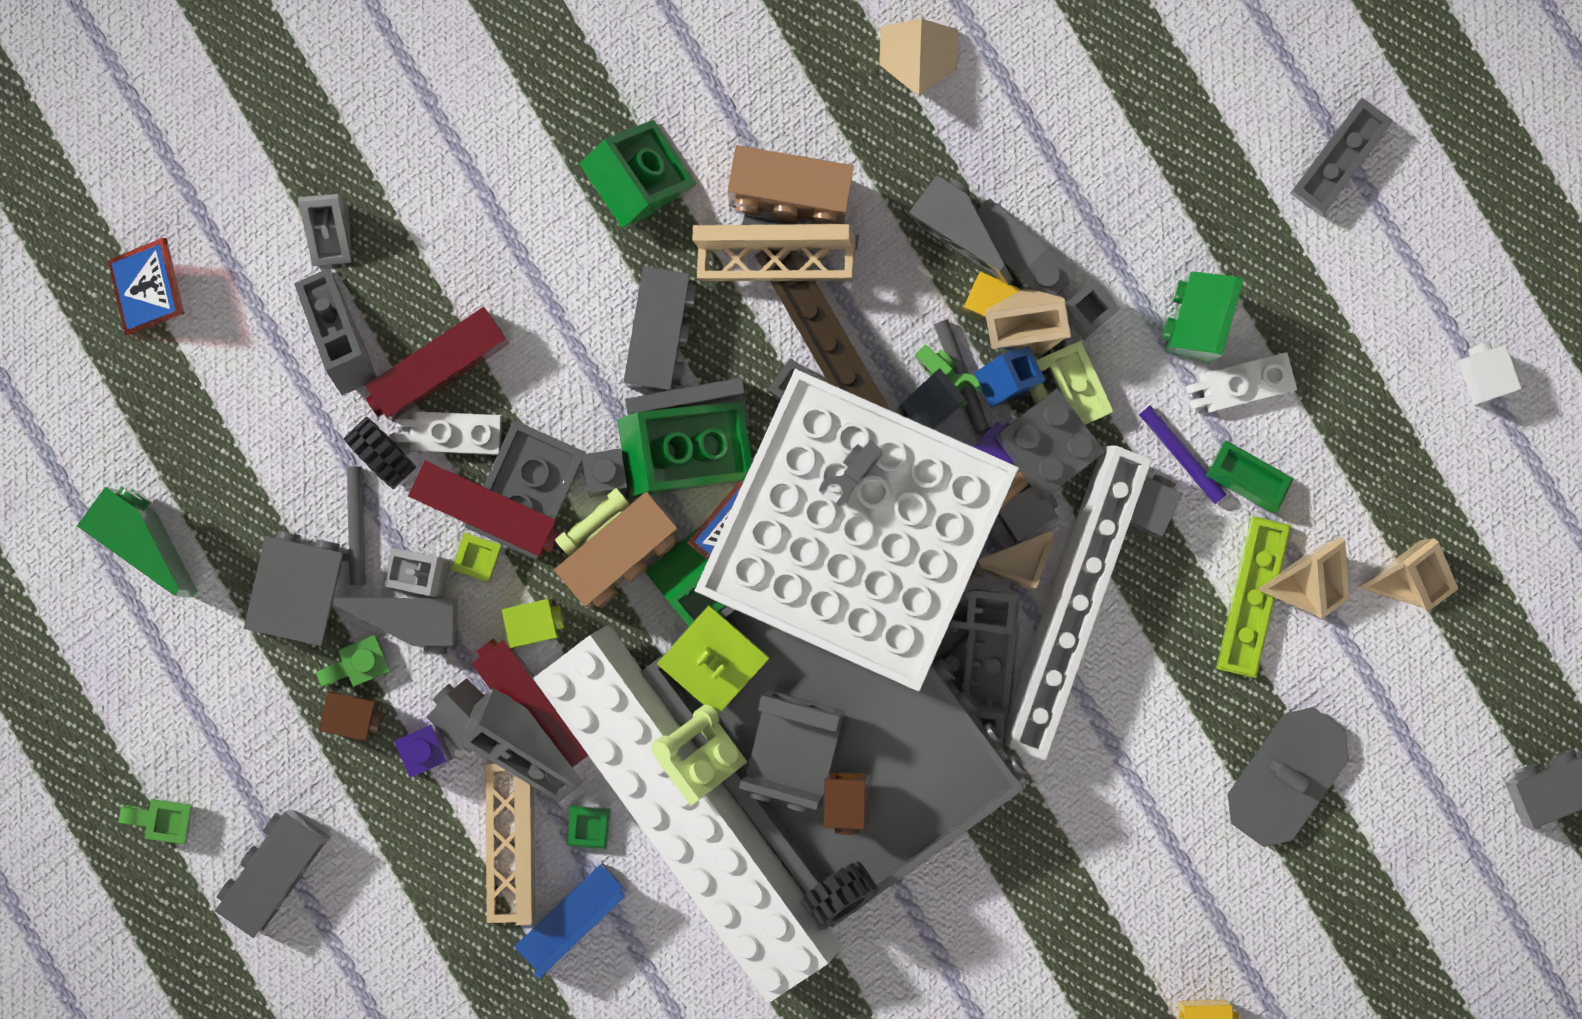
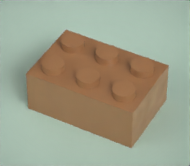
M736 145L727 191L729 206H735V212L749 216H758L759 211L774 213V219L790 223L797 222L798 217L813 220L812 224H844L854 165Z
M645 492L555 568L554 571L585 607L592 608L595 605L601 609L619 594L615 588L626 579L632 583L649 569L645 564L648 559L656 553L658 556L663 557L679 543L675 537L680 531L650 495Z

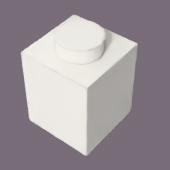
M1490 341L1468 349L1470 356L1458 361L1473 405L1521 390L1506 344L1493 348Z

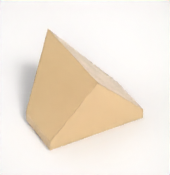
M925 19L881 26L879 67H883L916 95H922L952 71L957 70L958 29Z
M1024 288L985 310L992 349L1002 348L1014 351L1029 346L1034 357L1039 358L1063 339L1071 337L1066 302L1063 297Z
M1049 531L978 561L984 572L1027 590L1037 589L1054 541L1053 533Z
M1338 537L1311 550L1257 590L1323 619L1350 599L1345 540Z
M1434 538L1420 540L1359 586V588L1421 607L1427 612L1458 590L1441 546Z

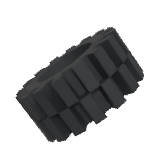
M367 416L343 438L353 452L392 489H395L416 468L415 464L397 444Z
M857 861L856 863L849 864L845 869L844 867L841 868L836 874L830 875L826 878L827 880L817 884L815 889L810 890L800 903L820 931L835 925L839 920L842 921L849 914L856 912L860 906L865 905L869 899L876 895L879 888L863 864Z

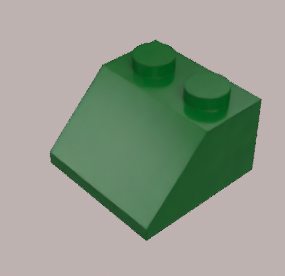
M655 120L604 139L579 163L622 229L648 218L697 184Z
M1193 271L1185 277L1184 281L1178 279L1172 296V302L1177 303L1174 318L1167 317L1161 339L1167 341L1164 351L1206 364H1210L1221 357L1244 279L1235 276Z

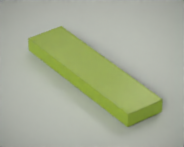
M1255 516L1250 518L1216 669L1257 678L1275 597L1257 589L1281 573L1292 525Z

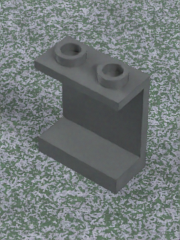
M278 531L277 538L265 536L244 629L318 646H328L331 630H326L341 563L342 561H348L349 554L338 552L340 544L317 539L315 547L301 544V535Z
M767 690L761 695L758 711L762 712L747 775L740 781L739 789L749 791L748 796L756 800L770 802L772 798L786 801L787 807L795 811L810 812V809L817 810L823 803L824 779L831 771L846 710Z

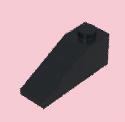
M939 368L898 406L897 411L901 416L934 430L954 414L966 399L941 368Z

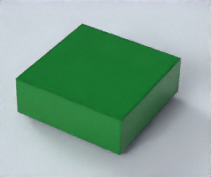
M571 805L567 846L607 849L611 808Z

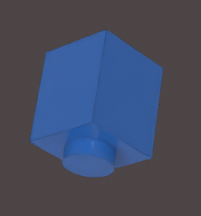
M1029 346L1001 354L974 372L990 408L1017 400L1046 382Z

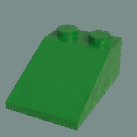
M742 401L636 412L617 419L629 497L641 496L645 492L653 495L744 481L752 465Z
M121 486L118 490L104 487L77 527L172 595L193 598L197 593V589L158 514L148 508L151 501L132 488L128 490Z

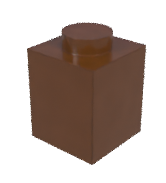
M336 691L327 692L319 731L363 741L372 740L373 733L379 734L384 711L378 710L380 704L378 700Z
M830 772L824 779V828H835V833L841 835L858 834L859 829H865L870 822V774Z

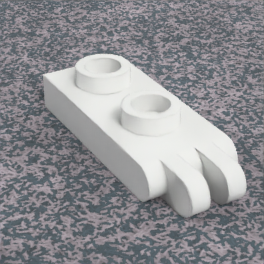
M1287 352L1200 374L1199 383L1186 386L1188 394L1199 391L1204 393V398L1190 401L1191 409L1207 406L1209 413L1297 390Z
M411 412V419H395V427L411 429L410 435L395 434L394 443L410 444L409 451L498 455L501 448V415Z

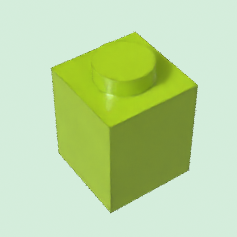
M552 599L501 609L510 648L560 638L558 630L565 628L560 605L553 606Z

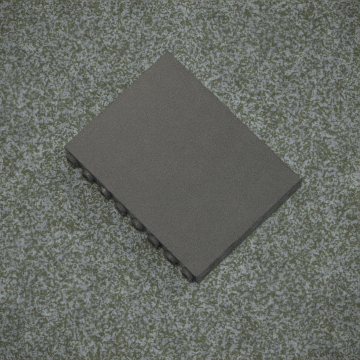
M728 606L719 612L770 657L719 713V724L747 760L745 765L723 782L806 893L815 889L817 884L827 880V877L836 874L841 868L844 867L845 869L849 864L859 861L879 888V891L873 897L875 898L1024 790L1027 784L1024 778L1027 775L1024 766L1016 756L1008 757L1000 747V744L1003 742L1001 736L992 724L988 722L984 725L975 713L979 710L977 704L968 692L964 690L960 693L951 681L954 678L951 669L941 658L938 660L933 659L918 692ZM663 654L642 670L641 673L680 725L683 726L693 718V713L703 704L657 665V662L665 655ZM767 690L846 710L830 772L870 774V822L865 829H859L858 834L841 835L835 833V828H824V799L817 810L810 809V812H799L788 808L786 801L772 798L770 802L756 800L748 796L749 791L739 789L740 781L747 775L762 712L758 711L761 695ZM701 732L692 738L698 749L708 742ZM839 920L835 925H833V926H831V927H832V928L835 927L837 924H839V923L842 922V921Z

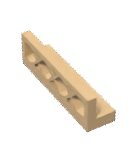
M850 224L693 225L692 241L698 247L697 279L699 281H854L856 235ZM802 250L810 259L799 270H788L780 262L791 251ZM809 250L819 251L813 256ZM831 250H845L844 270H827L819 261ZM708 251H725L733 259L721 271H707ZM732 251L741 252L736 256ZM753 251H764L771 258L760 271H750L742 263ZM770 251L780 252L776 256H774ZM739 265L744 271L733 270ZM777 265L781 270L772 269ZM816 265L820 270L811 269Z
M486 763L487 923L516 922V925H532L535 922L534 787L514 775V792L506 799L495 789V772L506 770L495 763ZM495 796L502 802L496 810ZM513 798H514V806L510 803V801H511ZM505 807L515 815V831L508 838L495 828V817ZM495 836L502 842L496 850ZM514 837L515 846L510 842ZM505 847L515 854V871L508 878L495 867V857ZM496 876L503 882L497 890ZM514 877H515V886L511 883V880H512ZM507 886L515 894L516 913L496 914V896Z

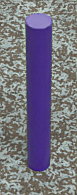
M1151 405L1138 414L1214 504L1227 495L1216 481L1206 476V469Z

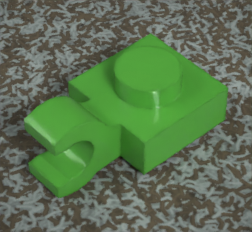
M925 344L915 354L921 368L929 376L941 368L960 393L966 386H972L979 393L982 391V387L975 376L971 374L958 375L953 371L957 365L943 350L940 349L935 353ZM965 400L961 406L965 407L968 404Z
M373 635L338 650L342 662L316 672L321 687H326L347 677L350 678L353 687H356L391 672V669L377 636Z
M152 798L149 809L131 805L121 806L118 823L145 826L144 839L186 844L193 804Z

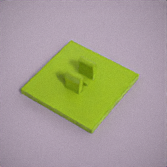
M709 604L657 662V665L703 705L712 706L719 715L770 657Z

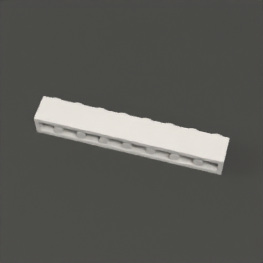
M1102 446L1105 452L1097 459L1014 693L1009 714L1007 715L1003 745L1046 760L1152 461L1150 458L1118 446Z

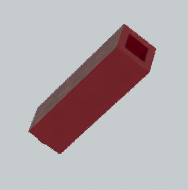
M482 307L366 384L365 386L371 394L366 397V401L378 418L385 415L387 419L393 422L510 343L488 310Z
M424 460L408 497L541 558H543L545 551L553 552L557 544L555 539L561 534V531L556 529L559 523L557 520Z
M494 638L475 652L479 658L471 664L490 690L495 688L527 708L572 768L589 756L533 679L535 676L515 649L510 648L508 640H502L498 643Z

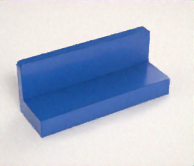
M601 863L514 947L535 968L533 974L540 979L610 912L629 891Z

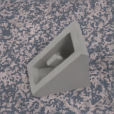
M339 194L299 197L298 204L312 266L351 263L348 203Z
M391 548L383 586L444 598L451 560Z

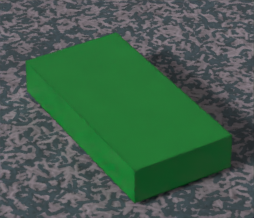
M1227 440L1221 444L1206 474L1207 477L1273 514L1280 509L1294 479Z

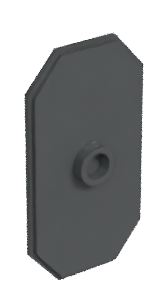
M1314 707L1284 713L1227 794L1231 824L1263 847L1292 841L1349 760L1346 730Z

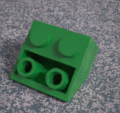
M706 522L645 571L689 627L709 604L718 612L726 607V605L695 592V588L710 557L704 549L695 543L696 539L708 526Z

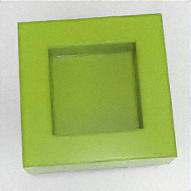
M464 532L451 570L490 583L503 545Z

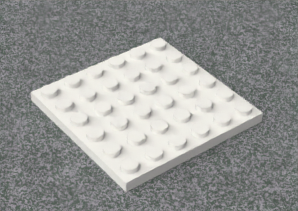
M795 369L695 588V592L919 692L1019 467ZM869 440H871L883 450V456L862 482L855 487L847 504L839 508L836 506V502L842 496V489L838 486H831L822 495L819 492L820 485L828 477L843 475L847 469L843 461L857 444L864 448Z

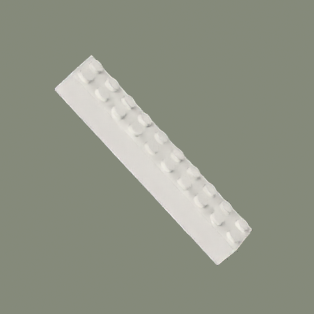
M608 624L589 635L533 679L767 1003H770L826 966L843 946L829 927L820 931L817 929L800 903L806 895L724 782L690 806L652 753V744L661 736L671 735L681 725L641 673L642 669ZM692 739L678 749V756L682 761L698 749Z

